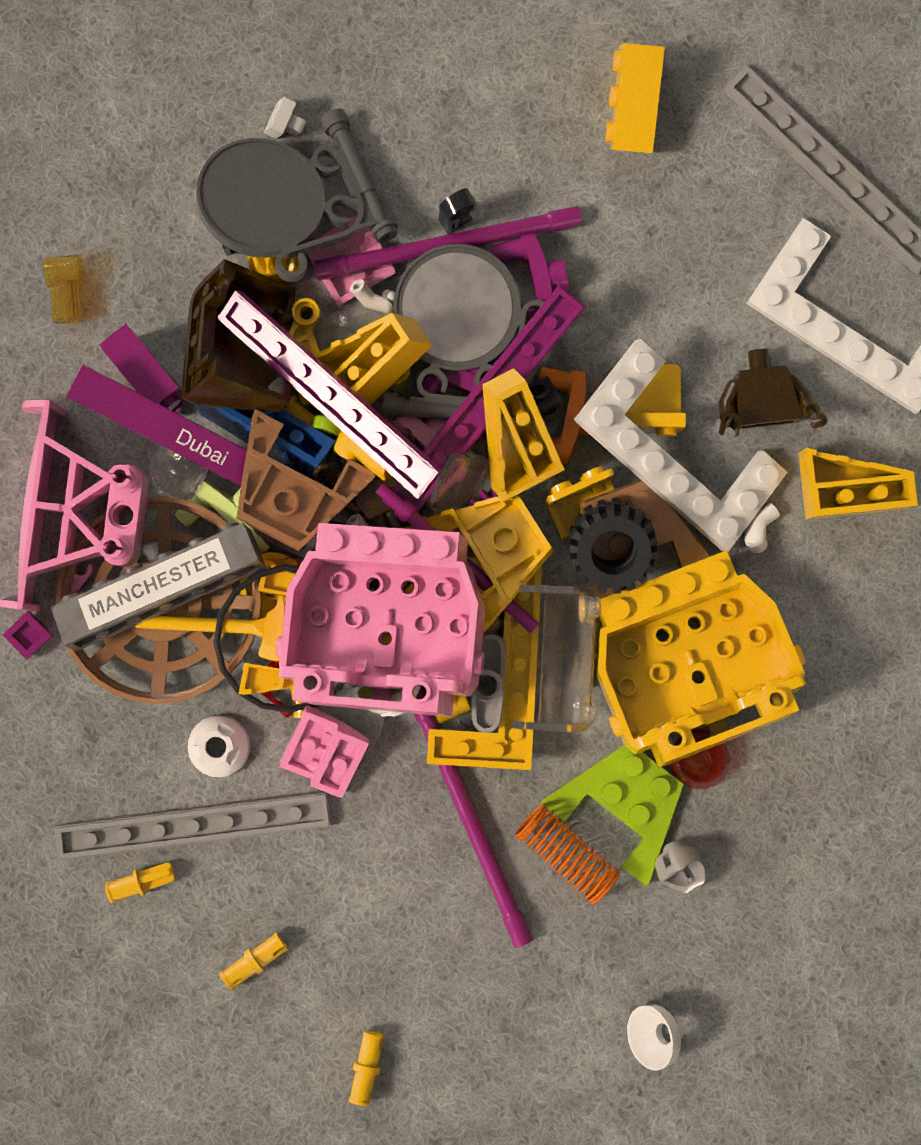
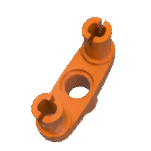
M541 367L539 379L548 376L556 390L567 392V396H570L562 436L559 435L558 439L551 437L561 463L568 464L580 434L591 436L573 420L586 404V371L572 369V372Z

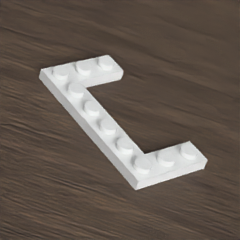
M802 218L746 304L914 414L919 413L921 410V345L908 365H906L795 292L831 237L828 233Z
M637 339L573 420L722 552L726 550L729 552L788 472L765 451H757L724 497L719 500L625 416L628 409L665 363V360L642 339Z

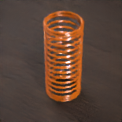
M545 804L539 805L522 823L515 837H518L520 842L525 841L538 824L549 815L544 825L527 842L526 847H530L544 829L555 820L550 830L532 848V852H536L553 830L561 825L559 831L538 853V857H542L554 844L559 835L567 830L565 836L551 849L543 862L547 863L560 849L565 840L573 835L571 841L552 860L549 868H553L566 854L571 845L579 840L577 846L557 866L555 873H559L573 858L578 849L585 845L583 851L563 871L561 878H565L576 867L584 854L591 850L589 856L569 876L567 884L573 882L586 867L590 859L597 855L595 861L577 878L572 887L576 889L583 883L578 894H582L588 889L584 899H587V902L591 905L598 903L620 877V871L617 868H611L610 862L605 863L606 858H600L599 852L594 853V847L588 848V842L582 843V837H576L577 833L575 831L570 832V826L564 827L565 821L559 822V816L553 817V811L547 812L548 806H545ZM603 860L601 866L584 882L596 864ZM609 866L607 871L595 881L602 869Z

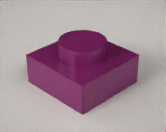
M27 611L2 636L27 660L54 634L31 611Z

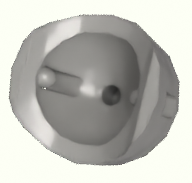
M680 841L671 842L664 846L663 853L655 861L659 881L684 894L700 888L705 883L706 875L699 851L696 848L685 846ZM690 870H691V872H692L694 878H693V877H690V875H689V871H690Z

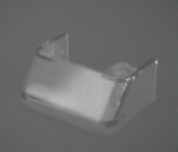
M520 585L519 592L545 596L538 720L513 721L512 728L557 732L586 731L589 724L594 723L596 716L595 705L592 703L595 629L596 618L599 617L601 612L600 598L596 597L591 589L574 586Z

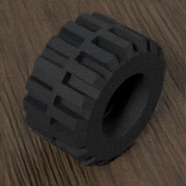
M612 498V503L605 504V499L598 500V506L593 508L590 504L585 507V514L583 516L578 514L574 519L575 526L570 528L569 551L572 567H575V573L579 579L584 577L585 584L590 588L597 585L599 592L606 593L607 588H613V594L621 593L620 588L627 586L628 591L636 588L634 582L638 580L643 584L648 579L647 571L652 573L655 568L654 559H658V543L650 519H647L646 513L641 508L635 509L632 502L627 501L624 505L621 504L620 499ZM609 531L626 533L634 542L630 552L618 560H605L598 557L592 550L593 543L600 535Z

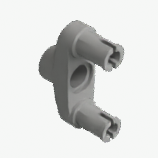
M488 634L483 637L482 652H484L485 661L484 670L479 675V680L483 675L493 676L497 681V690L494 693H485L478 685L472 694V721L475 728L485 733L492 732L500 724L504 703L506 643L501 636L496 634Z

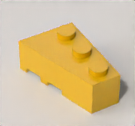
M623 43L619 45V51H614L612 72H617L616 86L610 87L609 107H614L613 121H607L605 142H611L610 149L653 153L665 47Z
M390 313L358 329L356 334L344 340L338 339L332 342L330 347L318 353L312 352V354L371 406L433 345L415 319Z
M513 368L482 384L491 488L501 501L504 502L564 471V467L526 380Z
M805 448L798 452L806 520L906 510L918 506L914 471L874 462L868 463L842 455L827 454L810 448Z

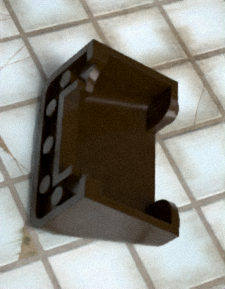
M223 259L200 282L190 300L181 391L182 399L201 406L254 411L256 409L258 411L277 413L286 408L291 401L292 389H290V383L283 378H277V372L226 327L218 317L234 292L242 291L283 327L294 319L292 308L295 304L296 289Z

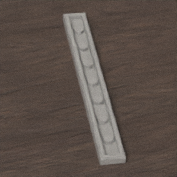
M747 64L724 87L723 92L916 275L920 273L921 228Z
M319 792L58 825L54 827L58 861L331 827L332 821L328 793Z

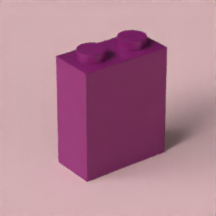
M126 323L98 345L136 392L178 414L185 409L186 405L182 399L181 387Z

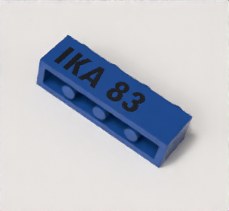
M199 405V414L248 443L254 410ZM283 409L277 413L260 411L284 424L268 456L316 481L313 478V471L318 465L328 464L332 459L335 440Z

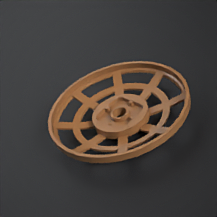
M162 496L148 497L146 510L157 509L158 529L143 532L142 544L158 540L159 556L162 553L172 551V540L188 544L196 539L193 535L172 530L171 509L183 510L198 515L216 525L219 529L228 525V523L207 508L183 499ZM130 507L124 508L118 517L121 519L132 514L133 511ZM107 511L90 523L102 538L104 536ZM83 532L75 540L73 552L86 549L90 545L91 541ZM104 559L97 571L93 584L107 579L114 565ZM156 560L148 561L142 565L146 566L152 562H155ZM78 563L61 568L57 582L56 605L61 603L60 600L64 596L72 593H84L71 591L72 580ZM260 578L252 583L253 596L237 595L224 615V619L232 618L233 609H252L251 620L261 618L262 592L258 591ZM232 584L222 588L223 595H204L159 616L201 618L203 609L222 608L233 590ZM134 626L120 632L115 637L111 636L104 639L103 642L106 645L91 658L87 656L83 649L76 652L67 647L71 657L80 669L97 685L116 696L134 702L150 704L180 702L197 697L213 689L226 679L218 665L213 643L215 632L208 639L202 631L142 629ZM221 633L220 642L223 639L225 633ZM246 634L234 657L229 662L224 658L225 666L230 674L244 660L256 635ZM137 635L155 641L154 661L137 657L124 647ZM186 635L199 649L183 659L168 662L169 641L177 640ZM116 655L119 659L133 667L153 672L151 691L144 692L124 686L108 677L100 668ZM205 657L218 672L195 687L178 692L165 693L167 672L188 668Z

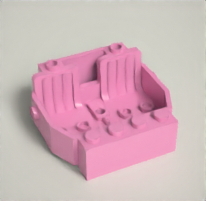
M318 523L316 551L307 552L287 588L282 636L278 637L276 643V655L280 657L279 677L294 681L292 700L322 706L452 717L454 695L471 696L479 685V675L483 673L485 661L484 652H482L486 608L472 568L466 564L468 540L459 532ZM378 579L380 582L379 589L371 591L369 589L370 582ZM407 582H413L415 585L414 591L410 594H405L403 590ZM385 633H390L392 641L389 645L384 646L381 638ZM335 682L373 688L372 699L333 696ZM419 685L424 686L427 690L426 696L423 699H417L414 695V690ZM392 689H403L401 702L391 701Z

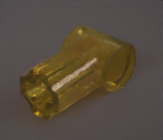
M80 255L44 258L43 271L46 285L50 288L53 322L66 325L84 321L81 285L84 284V273H80L84 272Z

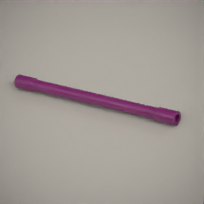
M573 206L550 211L544 215L348 256L339 255L313 261L317 280L322 281L345 276L351 272L417 259L423 253L443 245L466 244L480 246L518 238L520 235L530 233L537 234L546 231L554 232L582 226V216L579 207Z
M424 686L419 689L416 696L417 699H423L426 696L427 692ZM414 714L428 742L429 729H440L436 715ZM438 765L502 913L503 922L514 948L524 946L533 941V937L522 912L518 909L459 770L457 766Z

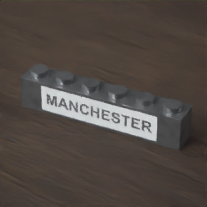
M244 523L228 524L220 529V533L209 538H196L188 543L187 548L180 551L162 553L156 557L155 562L146 566L136 565L124 571V575L114 580L104 579L92 585L93 589L82 594L72 593L64 596L60 600L61 603L51 607L64 646L77 652L248 577L257 571L266 569L253 532Z

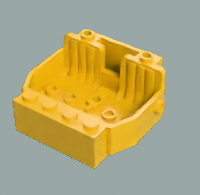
M727 550L648 580L643 584H638L631 591L625 589L619 594H612L596 601L595 611L602 626L598 641L597 678L612 713V717L608 718L615 737L621 736L624 746L634 754L651 749L659 768L787 719L799 711L793 693L807 685L804 679L805 671L802 666L806 664L804 654L799 645H793L776 603L745 574L737 576ZM691 618L698 619L700 621V628L691 629L688 625V620ZM664 630L668 633L669 638L667 641L661 642L656 638V633ZM701 672L704 676L703 683H695L692 680V673ZM770 696H771V699H772V701H773L774 706L770 703ZM756 705L761 718L733 729H728L725 719ZM708 726L712 737L696 743L691 730ZM679 733L682 737L681 744L678 746L671 745L668 741L669 734Z

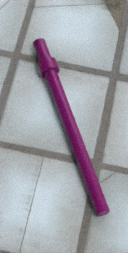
M385 482L375 492L395 510L394 515L403 523L407 521L416 530L438 531L416 511L418 509L416 505L408 498L404 500ZM467 558L466 564L472 568L477 585L483 591L492 587L493 583L490 578ZM514 599L504 609L529 633L533 632L539 625V622Z

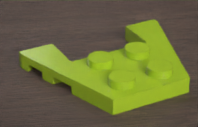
M623 744L590 768L545 796L540 803L548 806V810L553 811L556 816H559L562 821L566 822L587 794L642 837L621 867L647 886L651 880L655 861L660 854L684 784L662 767L659 768L657 763L643 752L634 754Z

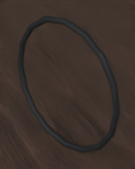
M286 564L257 571L232 590L218 613L213 643L219 669L238 695L261 709L292 713L304 710L306 705L311 707L319 705L302 703L294 706L264 703L251 694H239L240 686L225 666L220 644L224 615L238 593L260 577L284 571L297 572L300 566ZM338 683L334 687V694L340 691L345 684Z

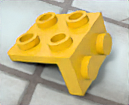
M663 364L625 413V416L643 432H656L657 437H675L677 432H681L686 427V413H681V369L677 364Z
M599 466L582 474L581 482L572 485L570 480H567L551 488V491H549L550 496L547 497L545 505L561 540L569 536L571 526H575L574 519L578 514L584 515V500L614 490L611 478L615 474L612 468L604 471L602 466Z

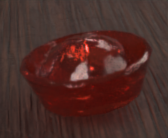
M696 729L691 731L696 743L712 737L708 730ZM682 737L676 740L674 746L681 744ZM722 743L671 763L673 774L681 783L692 789L704 790L716 786L724 779L729 770L730 754L727 745Z

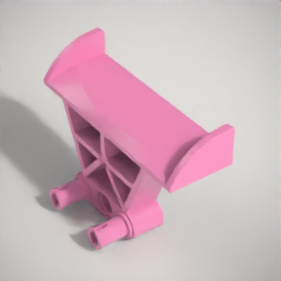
M27 400L22 403V410L26 413L42 414L31 459L22 515L18 602L0 600V607L40 612L41 605L32 604L37 575L99 556H103L107 562L119 567H130L138 561L141 553L149 479L142 470L129 464L115 465L107 472L56 442L54 436L57 416L66 417V410L50 400ZM53 448L70 458L65 505L46 503ZM85 467L103 478L81 493ZM109 492L104 536L102 538L82 517L79 511ZM130 507L133 511V519L129 524L121 525L118 517L122 509ZM44 512L64 513L57 558L38 563ZM77 527L92 542L93 547L73 552Z

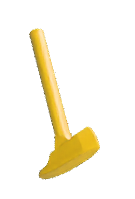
M283 595L278 596L276 607L269 611L265 618L254 620L224 619L222 633L254 634L263 637L258 653L259 656L272 661H280V657L276 655V643L278 637L282 636L285 613ZM156 616L135 627L142 629L215 632L217 618Z

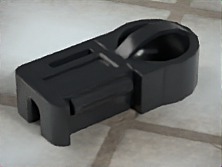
M468 188L453 193L439 205L438 220L447 234L472 220L470 212L475 210L477 203Z

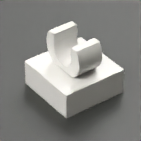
M286 97L279 100L264 133L275 139L281 136L284 131L296 137L298 133L301 134L306 121L292 114L296 102Z

